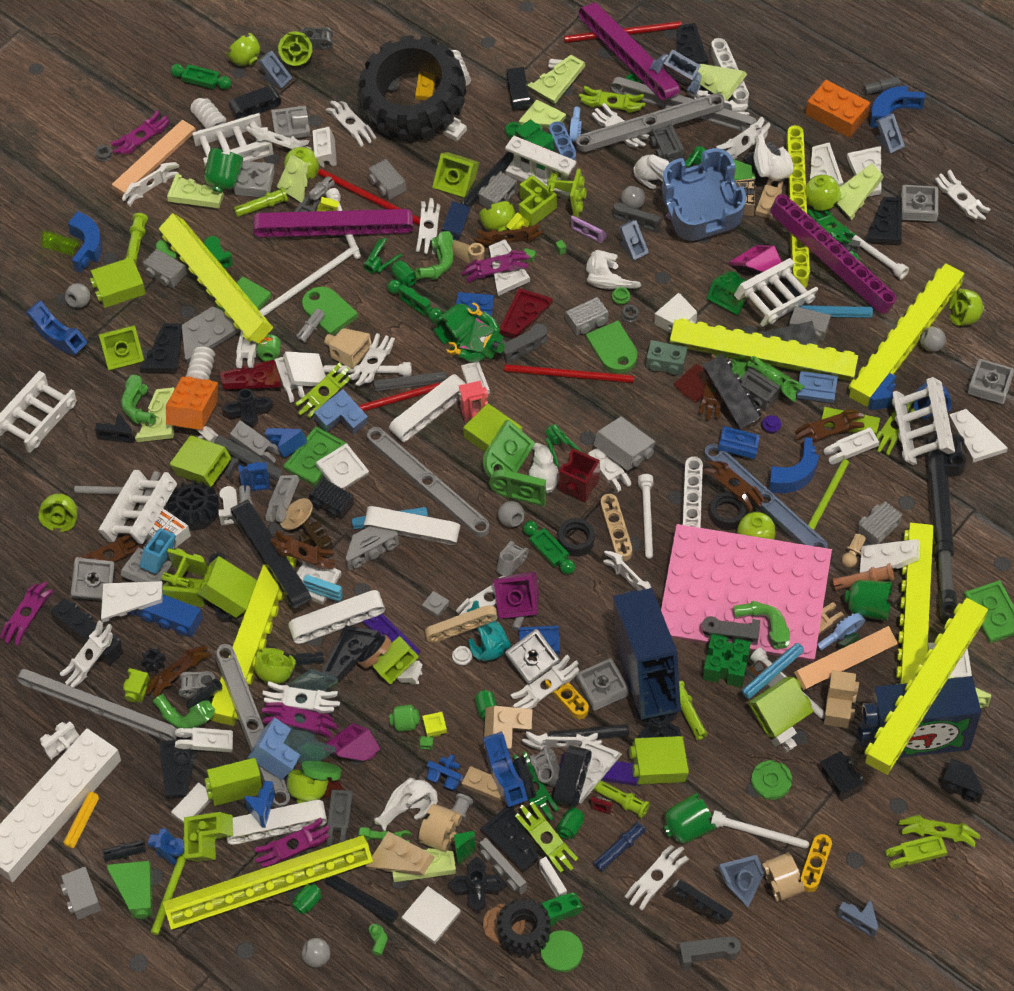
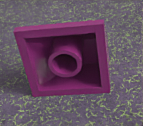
M536 572L519 573L493 580L499 619L538 614L539 587Z
M355 723L350 724L321 746L323 750L336 756L362 761L373 758L376 752L380 750L370 730Z

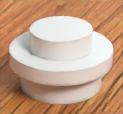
M459 646L453 651L452 658L456 664L463 666L471 662L472 653L469 648Z

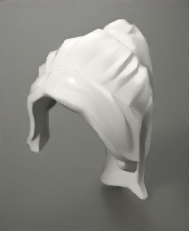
M761 130L754 137L756 141L754 162L759 176L768 177L773 181L789 178L793 173V162L789 153L784 147L779 148L780 156L771 153L764 141V130Z
M656 155L642 156L634 166V176L644 186L655 189L656 185L649 181L658 179L663 181L664 170L669 162Z
M595 250L591 253L586 265V271L589 273L587 283L609 290L618 287H641L640 282L625 280L621 276L610 272L609 268H618V264L614 262L618 258L616 254L601 250Z
M535 443L532 448L535 450L534 462L528 475L545 479L546 493H549L558 484L559 470L553 463V455L550 453L549 448L543 444Z
M409 778L394 790L381 816L374 818L375 824L380 825L382 830L385 831L387 825L397 815L409 808H420L419 813L414 816L416 820L427 816L430 806L438 802L437 792L428 782Z

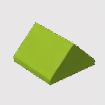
M135 325L99 334L108 370L144 361Z
M182 577L190 580L188 588L181 585L174 586L168 581L163 585L164 595L192 606L205 607L206 599L197 594L203 579Z

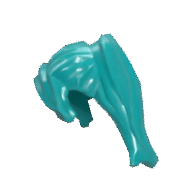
M473 601L472 608L468 609L467 612L480 608L479 601ZM497 621L478 628L482 639L480 647L475 644L474 639L470 638L468 640L471 653L475 658L482 661L497 659L504 654V650H508L511 647L503 627Z

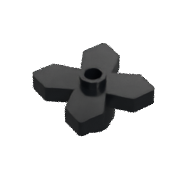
M248 388L240 389L237 392V401L227 402L222 407V414L229 418L242 416V422L252 428L258 422L257 413L268 412L273 407V400L266 396L256 398L253 390Z
M635 709L637 723L645 726L640 732V738L681 736L680 728L671 724L677 717V712L641 720L638 709Z
M475 857L468 863L469 872L467 876L456 875L448 883V888L454 894H469L468 906L475 913H479L486 907L485 893L499 894L506 887V882L498 874L486 875V864L479 857Z

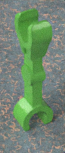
M365 827L359 829V836L363 835L366 841L370 839L383 840L387 834V831H371ZM407 830L393 833L400 838L404 836L411 837L410 831Z

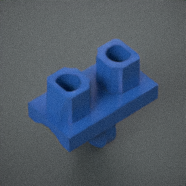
M453 754L448 759L441 757L440 762L445 764V767L430 760L427 764L429 770L426 779L438 783L441 775L444 774L448 776L444 787L452 791L456 790L459 783L463 781L464 776L451 770L452 768L459 770L461 766L455 762L456 756Z
M163 828L160 829L159 834L150 835L148 846L157 849L156 852L159 858H165L169 864L176 865V856L184 852V841L180 838H174L167 829Z

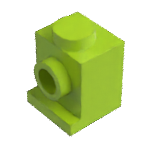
M129 668V679H126L123 685V690L125 691L124 698L129 702L137 701L142 703L150 681L149 675L146 672Z

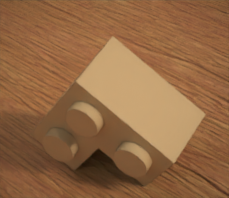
M832 670L828 687L824 725L848 728L849 721L854 720L855 709H851V705L856 703L859 682H855L856 674Z
M502 706L486 707L484 737L502 731L508 749L512 748V730L526 731L532 729V709Z

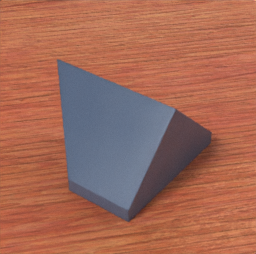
M757 855L719 864L718 866L726 885L747 907H749L765 874Z

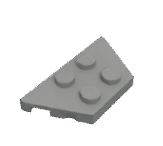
M212 306L182 324L186 362H190L192 352L196 347L212 349L240 332L241 330L233 324L235 321L226 316L224 311Z

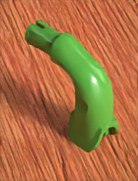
M449 231L440 232L438 237H433L431 241L433 248L436 249L439 265L416 269L415 276L417 279L430 278L435 280L450 269L453 263V237Z
M756 356L750 358L754 363L748 361L749 367L779 385L781 392L792 401H796L797 392L803 390L805 386L775 369L770 364L762 362Z
M131 375L126 381V389L122 395V410L136 424L147 423L153 425L156 421L154 413L136 409V405L142 395L147 393L148 386L142 384L140 376Z
M757 601L734 605L735 618L753 615V617L758 615L766 616L770 622L771 631L769 636L775 649L788 647L790 631L784 616L776 607Z
M164 694L159 695L152 701L163 715L162 718L176 728H197L210 720L215 713V708L209 701H202L189 709L190 712L186 716L181 715L175 707L173 708Z

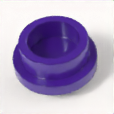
M769 415L763 419L762 426L767 433L773 434L781 428V420L777 416Z

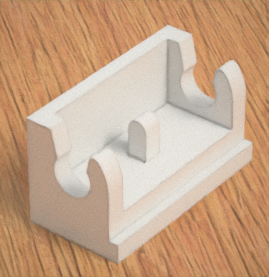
M330 127L313 130L314 154L320 166L324 167V161H329L331 166H336L335 138Z

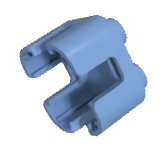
M719 148L706 150L702 153L701 163L690 168H686L683 158L673 160L666 166L663 174L662 196L674 230L682 239L688 241L699 240L734 229L741 223L746 203V193L743 186L737 188L735 184L736 167L732 156L727 151Z

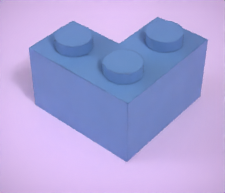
M343 389L314 412V420L326 432L341 421L351 434L354 435L367 424L368 416Z
M274 717L262 730L248 758H256L258 765L282 780L293 770L300 754L284 744L291 728Z

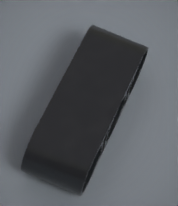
M524 67L508 68L507 80L512 109L530 108Z
M269 85L232 99L229 107L235 118L240 119L274 109L281 104L282 100L275 87Z
M570 745L567 748L554 793L555 803L570 807L578 805L592 757L590 749Z

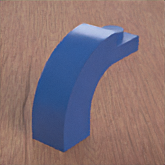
M898 86L884 91L874 101L870 127L878 128L876 120L891 114L896 109H923L925 92L907 91L908 86Z
M77 211L69 221L68 226L72 236L84 241L83 246L72 259L74 270L81 273L84 268L88 267L90 261L97 263L100 259L102 240L96 223L89 216Z
M42 301L36 302L26 312L35 324L34 328L60 351L67 354H76L88 343L77 328H68L61 324Z
M805 437L803 458L798 464L792 467L772 466L770 492H794L805 487L813 479L819 455L815 454L816 446H812L813 438Z
M502 731L482 738L490 771L504 802L510 807L527 801L528 798L523 781L514 769Z

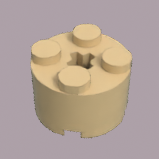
M434 803L427 811L430 814L429 817L422 822L419 840L424 845L447 852L450 843L454 844V834H458L455 831L462 820V814Z
M789 852L762 863L765 871L764 876L767 883H771L772 893L776 902L805 892L803 881L799 883V870Z

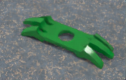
M810 209L807 210L808 215L839 243H851L849 239L856 235V233L850 232L847 226L844 227L828 210H822L824 216L815 209H812V211ZM830 224L836 225L835 228H827L826 226Z
M525 751L522 754L527 759L530 773L533 774L532 782L539 785L538 791L535 792L537 797L530 799L529 802H533L536 807L540 805L545 815L551 821L553 817L545 801L548 800L556 812L559 808L544 784L539 781L536 771Z

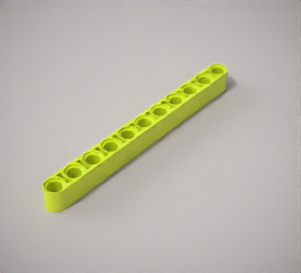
M794 125L789 127L786 140V150L793 162V173L788 178V197L807 213L804 133L800 126ZM790 232L791 259L795 263L791 273L806 288L810 274L809 248Z

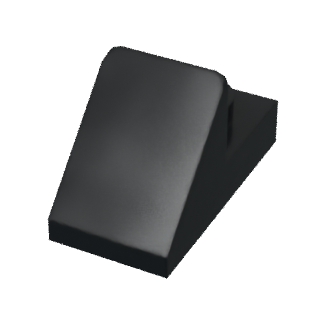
M119 413L115 425L96 423L95 432L98 440L135 443L133 430Z

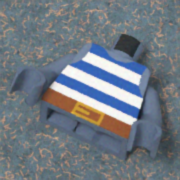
M673 49L669 55L663 54L657 60H653L650 70L653 69L656 73H659L663 66L664 70L674 80L683 85L691 83L687 90L692 91L696 95L701 87L702 76L698 72L701 65Z

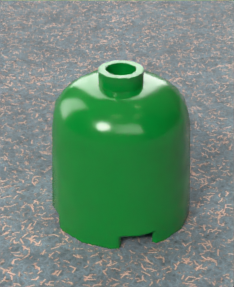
M211 148L204 171L205 182L212 186V190L222 193V190L232 189L237 183L243 164V157L233 152H230L229 155L224 154L222 149Z
M456 304L432 321L436 326L434 333L442 344L454 342L457 347L460 346L475 317L478 316L472 315L468 309L472 312H475V309L466 304Z
M855 581L850 591L846 590L845 602L849 603L850 612L852 614L859 613L864 618L887 621L891 603H887L889 594L892 595V582Z
M698 793L670 807L665 813L666 825L663 828L668 837L672 836L679 843L691 842L716 830V825L714 823L711 824L708 819L712 816L703 799L698 800Z

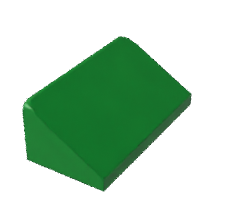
M474 831L454 834L457 865L463 863L476 852Z

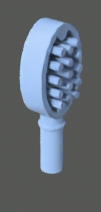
M578 106L574 107L573 117L571 118V142H576L577 137L581 135V109Z
M859 613L851 614L852 616L849 615L847 619L844 618V621H840L834 632L817 644L818 649L822 651L838 639H845V635L856 632L865 623L862 615Z

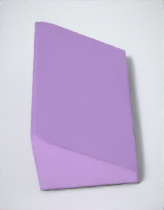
M573 215L571 216V229L599 243H602L607 237V233Z

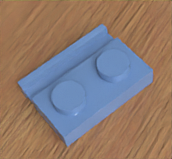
M800 371L799 383L805 386V388L797 392V398L834 403L838 376Z

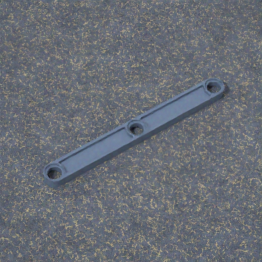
M718 444L707 445L705 448V459L707 461H723L728 463V466L751 486H756L763 497H768L771 500L769 503H762V506L759 508L798 544L809 546L821 545L823 548L828 549V545L822 537L725 451L718 450ZM711 450H715L719 454L716 456H710L708 453ZM735 479L730 480V482L734 486H738L740 484L739 481Z

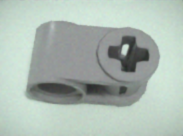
M510 541L503 551L500 552L497 572L503 576L512 575L526 560L529 549H523L515 545V542Z
M210 671L181 673L179 675L181 681L179 695L184 698H192L197 694V690L207 686L205 685L206 683L216 679L215 675Z
M545 746L544 750L540 753L532 754L530 761L539 781L551 787H556L561 769L554 751L551 747Z

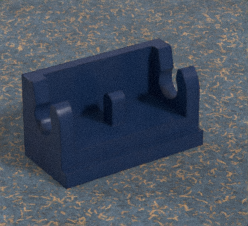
M452 201L441 232L449 231L451 235L460 237L471 207Z

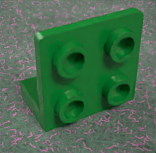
M728 271L713 280L706 299L738 315L741 313L746 297L738 300L734 294L740 284L748 279L745 280L738 273Z

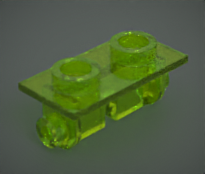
M42 230V247L74 256V248H78L80 243L76 238L64 237L63 235L53 233V231L47 232Z

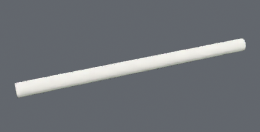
M353 245L265 306L260 312L265 316L359 251L358 246Z

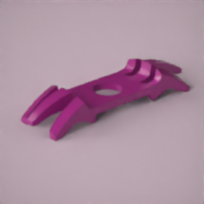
M157 110L150 119L145 120L135 130L127 135L124 134L117 141L110 142L112 146H121L113 152L115 154L132 153L140 144L155 134L161 133L170 122L167 119L168 116L165 115L156 122L160 115V112ZM138 132H144L145 136L143 138H137L136 134Z
M511 250L508 254L484 260L475 259L465 266L462 276L472 273L467 278V283H470L477 278H485L487 275L507 270L513 271L517 268L528 269V264L517 261L528 260L530 255H526L525 251ZM499 261L501 265L498 268H491L493 262Z
M48 583L34 584L27 590L26 596L3 627L0 638L4 639L6 636L5 643L8 644L18 630L15 645L19 646L24 633L28 630V626L41 606H44L47 598L54 593L51 589L42 593ZM24 608L32 610L29 616L21 615V611Z
M283 702L266 703V708L261 709L262 713L277 715L264 718L263 723H269L275 717L285 725L309 730L312 733H320L330 739L332 733L323 726L336 730L338 728L333 723L334 719L326 713L284 705ZM302 714L305 717V722H296L294 716Z
M320 817L297 832L277 841H272L265 846L254 848L256 853L271 851L262 857L256 858V863H262V868L278 864L308 848L319 846L329 838L328 833H326L330 830L329 825L313 832L323 822ZM292 839H296L299 842L298 847L294 850L287 848V843Z

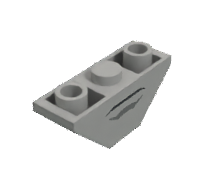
M369 526L354 534L346 555L347 569L350 571L354 568H359L363 563L376 559L386 551L393 550L399 545L398 533Z

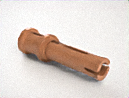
M888 563L887 566L879 568L871 567L866 572L833 578L834 586L836 585L835 590L837 591L851 587L857 580L884 581L890 579L893 581L895 577L892 565Z

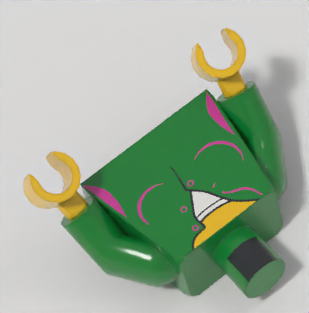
M476 303L472 304L477 307V310L472 312L468 309V311L472 315H478L479 318L475 317L469 331L459 346L460 349L457 348L454 342H449V345L455 348L453 351L446 349L449 355L458 354V357L472 363L482 361L484 358L492 359L495 352L502 353L505 348L504 343H502L503 336L499 334L500 328L497 321L485 311L482 312Z

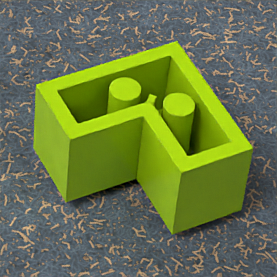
M531 175L519 184L520 198L523 200L519 204V214L530 222V227L537 224L557 208V194L553 192L552 195H548L546 193L547 186L535 176Z
M216 812L184 817L185 859L195 862L216 860L215 839L233 836V816Z

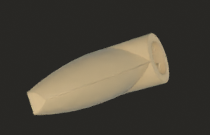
M453 240V254L469 264L475 259H485L482 244L473 243L468 245Z

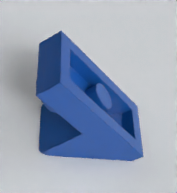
M891 373L887 375L870 397L868 409L877 410L894 407L892 399L894 398L893 392L896 388L895 375Z
M266 428L265 431L267 439L272 444L278 446L283 457H287L307 442L301 429Z
M272 781L264 782L263 789L260 788L258 797L244 796L248 811L259 825L266 828L276 794Z

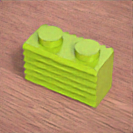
M399 636L391 643L385 654L381 653L378 656V661L372 666L389 684H392L419 656Z

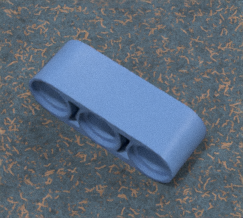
M558 121L551 123L549 134L555 140L554 152L576 161V151L564 124Z

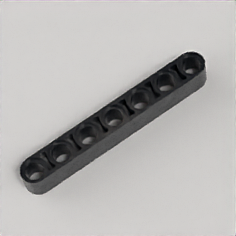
M247 499L230 508L235 521L291 607L296 609L310 602L312 598L308 589L287 557L280 555L276 547L271 543L273 536L250 501Z

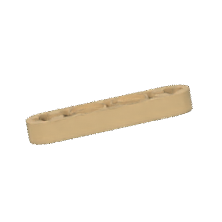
M605 494L601 497L600 507L614 553L623 556V561H627L632 556V545L618 499L613 494ZM607 501H610L612 504V510H609ZM616 516L619 518V521L613 523L609 521V518ZM621 532L624 534V537L617 539L613 534ZM622 544L624 551H627L626 554H623V552L621 551Z
M491 605L483 606L431 625L425 629L426 640L432 643L439 642L491 623L497 619L496 608Z

